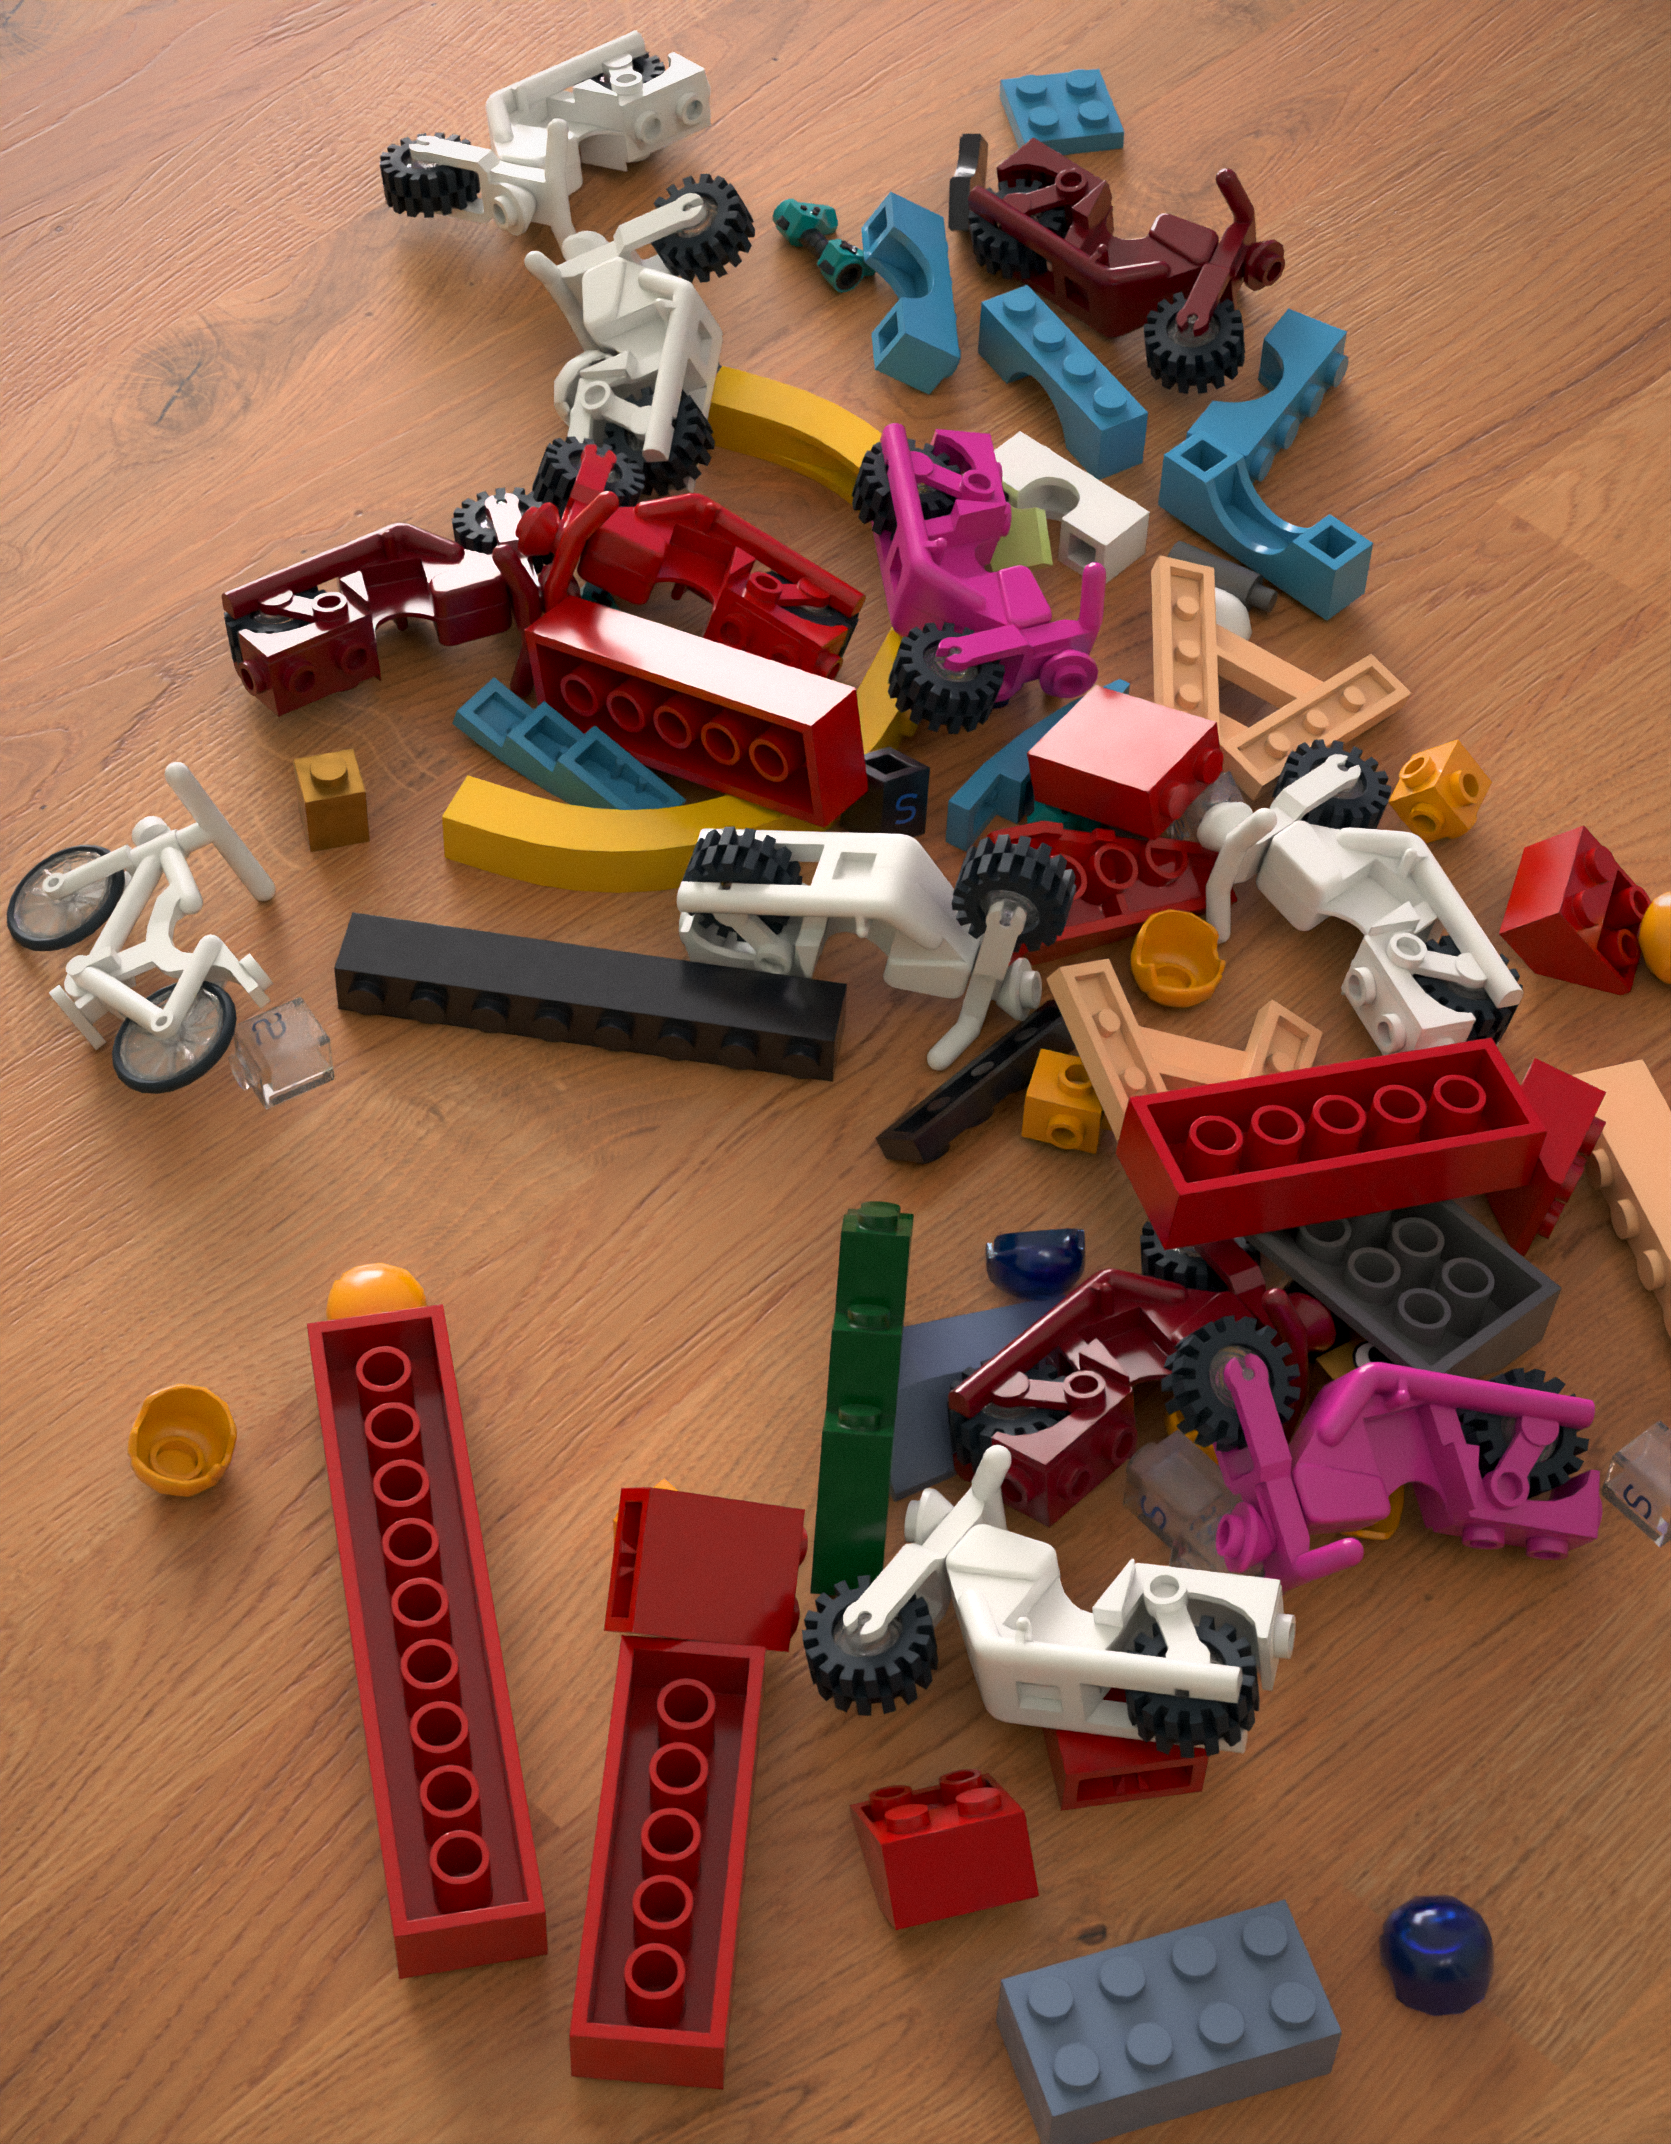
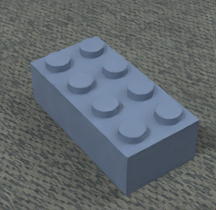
M1285 1899L1001 1979L996 2023L1041 2144H1091L1329 2074L1332 2071L1342 2034Z

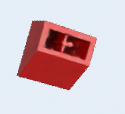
M1583 825L1524 847L1499 935L1535 974L1621 996L1631 992L1641 955L1638 941L1640 925L1644 914L1652 902L1646 891L1636 885L1615 861L1610 850L1601 845Z
M1534 1058L1521 1087L1548 1132L1529 1186L1484 1193L1510 1247L1523 1257H1525L1536 1234L1549 1239L1565 1207L1564 1203L1555 1198L1565 1203L1569 1201L1587 1161V1158L1577 1154V1152L1590 1157L1606 1125V1121L1595 1116L1605 1097V1091L1537 1058Z
M977 1769L956 1770L942 1775L939 1778L938 1785L912 1790L910 1786L906 1785L886 1786L872 1791L868 1795L869 1801L850 1805L852 1821L879 1909L895 1930L1039 1897L1025 1811L989 1773L982 1774Z

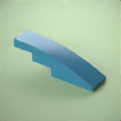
M495 677L456 711L452 723L454 726L500 761L547 792L571 805L599 809L638 810L681 806L686 802L685 798L595 725L584 734L545 701L534 710Z
M1118 679L1104 686V688L1129 695L1130 683ZM1084 696L1068 703L1023 731L986 761L948 801L946 843L967 851L996 815L1016 824L1019 823L1025 815L1024 804L1032 800L1034 793L1027 752Z

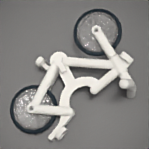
M181 762L169 764L164 775L167 783L196 820V823L179 831L177 829L171 831L161 818L150 816L140 820L132 831V841L136 845L134 849H131L129 845H125L111 852L97 845H78L58 851L39 862L24 876L14 890L7 910V926L13 939L21 946L34 951H55L72 946L93 934L107 921L90 954L87 956L78 955L68 962L66 966L68 974L64 981L66 992L58 985L49 994L96 1050L104 1045L106 1041L92 1024L108 1011L124 1021L115 1037L113 1045V1067L118 1078L127 1087L141 1093L160 1094L185 1087L205 1075L220 1060L234 1036L237 1021L235 1005L230 995L224 990L228 981L241 985L260 1009L271 1001L264 991L274 984L250 953L238 961L223 941L215 935L204 936L193 953L181 952L174 946L172 940L176 922L188 914L198 913L203 905V899L186 862V858L190 856L189 853L213 843L254 898L259 901H268L275 895L276 890L271 878L210 799L189 768ZM164 872L169 886L156 899L147 927L146 941L120 952ZM155 967L165 975L179 979L177 983L161 988L147 998L130 989L136 986V975Z

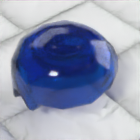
M1066 1228L998 1235L994 1239V1245H992V1242H988L985 1246V1264L990 1281L1003 1292L1024 1301H1047L1070 1291L1084 1274L1086 1264L1084 1230L1082 1228Z
M1440 1894L1416 1896L1388 1914L1383 1923V1933L1379 1937L1381 1966L1386 1967L1395 1987L1396 1997L1401 2003L1409 2008L1433 2016L1464 2013L1485 1998L1493 1975L1494 1946L1489 1928L1480 1913L1451 1895Z

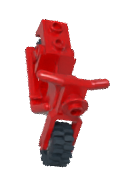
M567 436L565 441L557 438L553 440L552 444H548L532 485L535 501L543 503L539 508L535 506L530 507L519 520L515 530V536L519 538L518 551L524 556L554 553L544 583L545 613L568 597V587L576 566L578 575L586 582L635 605H643L648 602L655 583L673 582L675 583L671 592L673 600H680L683 594L689 590L712 605L701 638L834 681L842 667V657L859 621L858 615L863 607L866 595L703 494L687 493L638 503L645 486V477L643 474H639L641 469L636 463L627 464L629 457L622 452L615 455L612 452L613 447L607 444H603L602 448L597 447V444H594L592 439L584 438L583 443H580L573 436ZM756 560L772 569V571L767 573L754 572L750 575Z

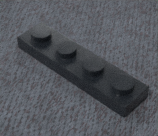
M1046 1001L1024 1021H1021L879 1134L876 1140L885 1158L913 1161L917 1164H927L939 1159L949 1151L950 1141L965 1129L978 1126L987 1121L994 1113L993 1107L1007 1095L1019 1092L1029 1086L1041 1048L1063 1054H1069L1076 1049L1056 1001Z

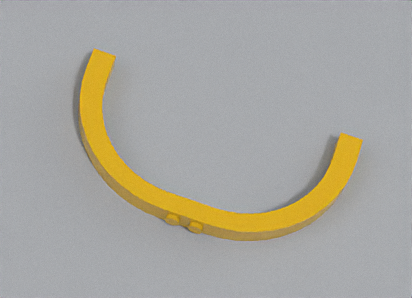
M723 365L716 375L707 420L714 432L711 436L715 440V446L792 469L817 481L852 505L854 497L851 496L863 457L867 450L871 452L872 446L880 442L882 433L839 405L788 384ZM891 627L856 691L864 754L889 746L897 750L904 735L912 737L918 726L909 720L912 711L909 709L900 713L895 707L897 698H890L888 693L890 686L888 683L889 675L903 639L894 631L893 627ZM467 775L442 815L444 854L447 859L541 886L574 891L626 893L679 888L703 828L724 829V827L735 826V829L825 832L840 820L841 815L826 828L729 794L694 804L660 809H599L564 804L536 797Z

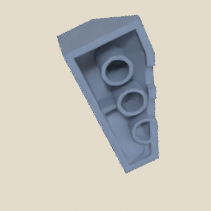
M1065 1294L904 1327L890 1495L894 1502L957 1474L953 1463V1454L957 1451L953 1452L950 1444L947 1395L950 1393V1386L954 1379L962 1381V1371L970 1366L974 1370H978L981 1367L980 1361L995 1356L1066 1297ZM1045 1357L1039 1361V1371L1046 1366Z

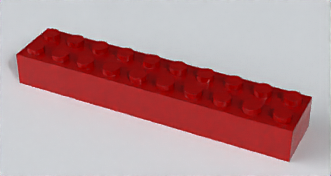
M443 1304L307 1323L312 1370L399 1979L548 1955L546 1911Z

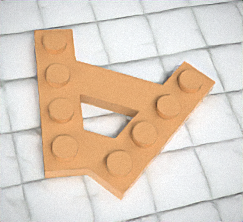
M1159 555L1151 570L1154 703L1217 722L1220 750L1224 756L1223 771L1253 801L1276 787L1289 754L1292 750L1295 752L1298 745L1306 742L1311 748L1313 741L1319 739L1324 740L1327 748L1331 747L1333 740L1344 742V745L1402 709L1412 694L1372 654L1327 681L1322 682L1216 624L1215 575L1213 567ZM1218 675L1280 709L1249 728L1219 712Z
M1109 958L1059 967L1046 979L1117 1142L1129 1097L1165 1092L1167 1089L1177 1090L1310 1068L1313 1065L1323 1033L1272 999L1258 1010L1246 1050L1241 1051L1138 1026Z

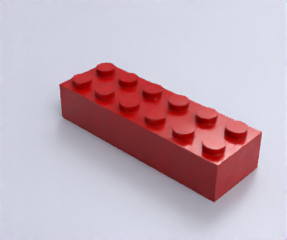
M572 595L566 597L524 630L538 706L545 701L584 734L595 725L643 765L826 828L869 790L857 692L854 687Z
M1485 1038L1129 1097L1115 1153L1164 1250L1529 1186L1548 1131L1493 1039Z
M621 1635L569 2032L571 2077L711 2089L724 2088L765 1693L766 1647Z

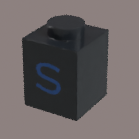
M890 746L864 754L869 790L841 814L840 827L851 833L904 834L912 838L925 834L930 767Z

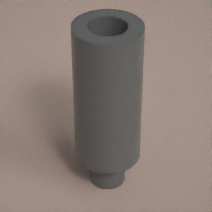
M1183 541L1176 542L1167 556L1213 567L1215 587L1237 597L1248 612L1252 607H1256L1269 613L1277 601L1278 592L1262 585L1263 575Z

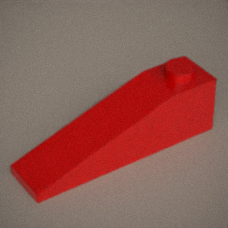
M1039 821L995 830L986 836L994 844H996L998 835L1009 834L1012 844H1018L1020 835L1031 838L1029 847L1038 849L1043 842L1052 847L1049 857L1052 859L1061 854L1067 860L1065 870L1073 869L1076 877L1073 884L1076 885V891L1061 937L1057 935L1055 943L1049 947L1042 942L1040 950L1029 952L1025 943L1021 944L1019 953H1012L1008 967L1018 958L1028 959L1030 965L1033 966L1135 936L1151 914L1172 909L1190 912L1196 916L1206 914V884L1219 855V852L1202 847L1200 842L1158 837L1156 840L1150 838L1148 840L1115 836V830L1096 828L1090 833L1063 829V823ZM1232 886L1230 891L1231 905L1238 901Z

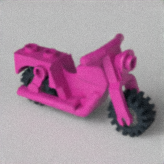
M892 423L887 425L882 432L880 442L872 446L871 452L867 450L851 497H854L852 501L854 511L861 510L858 518L863 524L871 522V531H873L890 622L894 631L903 637L888 679L890 684L888 689L890 698H897L895 707L900 713L910 709L912 712L909 720L917 725L922 718L930 721L927 730L938 732L940 725H946L948 734H958L961 725L967 732L976 730L978 722L983 725L988 720L994 704L1008 700L1021 689L1023 683L1039 679L1041 689L1046 694L1059 698H1074L1089 690L1098 678V667L1094 659L1089 655L1103 622L1106 569L1103 565L1092 562L1084 568L1078 621L1063 619L1050 623L1052 617L1051 608L1030 569L1022 565L1001 569L992 573L984 569L985 565L990 564L1000 537L1008 535L1012 518L1011 505L1005 501L1002 487V466L996 461L991 435L936 429L931 444L925 443L924 448L919 449L915 447L916 440L907 438L905 427L902 424Z
M1234 1315L1224 1316L1215 1322L1207 1323L1183 1338L1174 1347L1177 1351L1167 1357L1163 1368L1171 1370L1172 1373L1161 1379L1162 1392L1173 1391L1175 1397L1164 1403L1168 1414L1170 1415L1180 1410L1185 1419L1177 1424L1176 1427L1184 1435L1194 1429L1199 1433L1194 1443L1204 1448L1213 1444L1225 1485L1234 1495L1241 1494L1243 1501L1233 1508L1231 1514H1224L1222 1516L1216 1533L1217 1553L1219 1556L1224 1557L1226 1567L1230 1572L1243 1573L1262 1562L1265 1571L1263 1578L1280 1580L1282 1596L1292 1589L1353 1567L1361 1562L1364 1548L1358 1540L1344 1538L1309 1551V1535L1354 1532L1374 1525L1376 1522L1388 1517L1391 1511L1388 1497L1405 1483H1412L1425 1527L1427 1529L1432 1527L1436 1533L1462 1537V1544L1470 1548L1500 1549L1507 1544L1525 1547L1526 1555L1531 1558L1561 1560L1568 1557V1551L1593 1542V1540L1598 1538V1528L1602 1519V1502L1599 1497L1600 1471L1591 1469L1572 1478L1568 1476L1579 1471L1584 1462L1576 1457V1455L1588 1451L1589 1439L1577 1437L1576 1432L1591 1425L1594 1419L1595 1405L1592 1400L1578 1398L1575 1394L1569 1396L1559 1394L1566 1384L1557 1377L1543 1383L1546 1371L1533 1369L1524 1373V1368H1517L1483 1381L1389 1363L1369 1362L1321 1388L1288 1446L1281 1424L1289 1421L1294 1413V1410L1288 1407V1405L1299 1400L1301 1388L1289 1386V1382L1299 1377L1300 1372L1298 1364L1286 1367L1282 1358L1293 1352L1287 1342L1276 1348L1270 1343L1278 1333L1272 1327L1267 1325L1256 1331L1257 1319L1245 1316L1235 1322ZM1552 1490L1548 1501L1527 1500Z

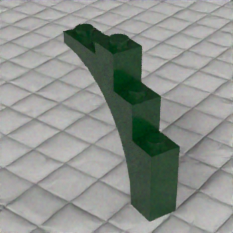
M881 1201L864 1202L859 1209H848L847 1215L844 1214L836 1306L831 1333L826 1412L821 1441L811 1594H822L824 1592L826 1595L836 1596L835 1584L845 1580L849 1590L859 1588L857 1576L870 1575L871 1583H873L884 1570L900 1364L914 1214L900 1213L901 1207L894 1203Z

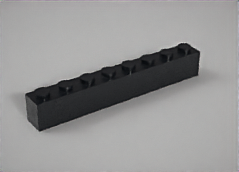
M352 912L334 967L338 1009L355 1011L363 1015H382L416 1020L424 1024H443L477 1029L486 1033H504L532 1037L553 1043L565 1042L593 1046L614 1052L627 1051L661 1056L675 1061L688 1060L722 1065L736 1070L749 1069L790 1075L797 1079H817L833 1082L845 1028L847 984L355 912Z

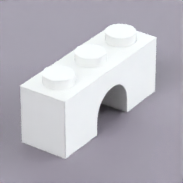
M1021 431L994 450L996 461L1002 466V487L1005 501L1019 509L1033 507L1043 509L1046 513V519H1054L1061 522L1058 561L1080 575L1083 574L1085 566L1089 563H1100L1106 569V583H1108L1145 554L1150 512L1139 506L1135 501L1126 498L1096 479L1090 473L1078 468Z

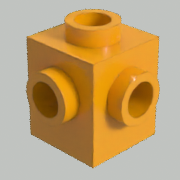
M1459 739L1412 755L1410 760L1399 773L1400 780L1388 803L1411 832L1419 836L1426 844L1445 837L1455 839L1468 832L1476 823V814L1492 781Z
M1041 1048L1025 1096L1021 1136L1051 1143L1063 1149H1076L1096 1154L1103 1130L1112 1131V1128L1080 1056L1076 1057Z

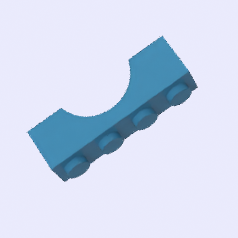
M890 191L861 227L864 263L875 270L890 285L899 299L871 333L875 370L926 394H930L943 378H948L954 373L961 357L957 337V316L954 311L952 278L950 277L944 217Z
M1028 285L981 302L978 353L1006 384L1031 375L1042 385L1058 413L1064 433L1066 449L1088 473L1101 480L1143 463L1148 412Z
M1288 308L1263 340L1258 381L1270 393L1246 402L1212 401L1187 431L1186 439L1201 429L1205 430L1244 456L1252 484L1255 480L1263 481L1272 466L1277 452L1281 448L1287 450L1291 446L1301 422L1305 417L1313 418L1317 413L1324 393L1330 386L1337 387L1341 383L1349 363V357L1343 355L1347 332Z
M1203 429L1164 454L1158 505L1256 573L1263 575L1265 579L1326 621L1365 593L1373 548L1371 541L1330 514L1310 528L1298 527L1284 521L1272 512L1257 494L1248 475L1244 456Z

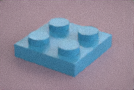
M1077 69L1065 73L1038 76L1025 75L1020 78L1000 80L999 97L1018 148L1022 147L1033 137L1062 155L1123 148L1124 129L1099 69Z

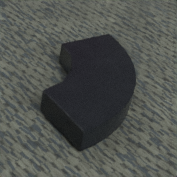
M962 134V137H960L957 168L954 177L950 179L948 228L952 232H970L969 211L971 210L968 206L969 194L976 186L985 188L988 143L981 134Z

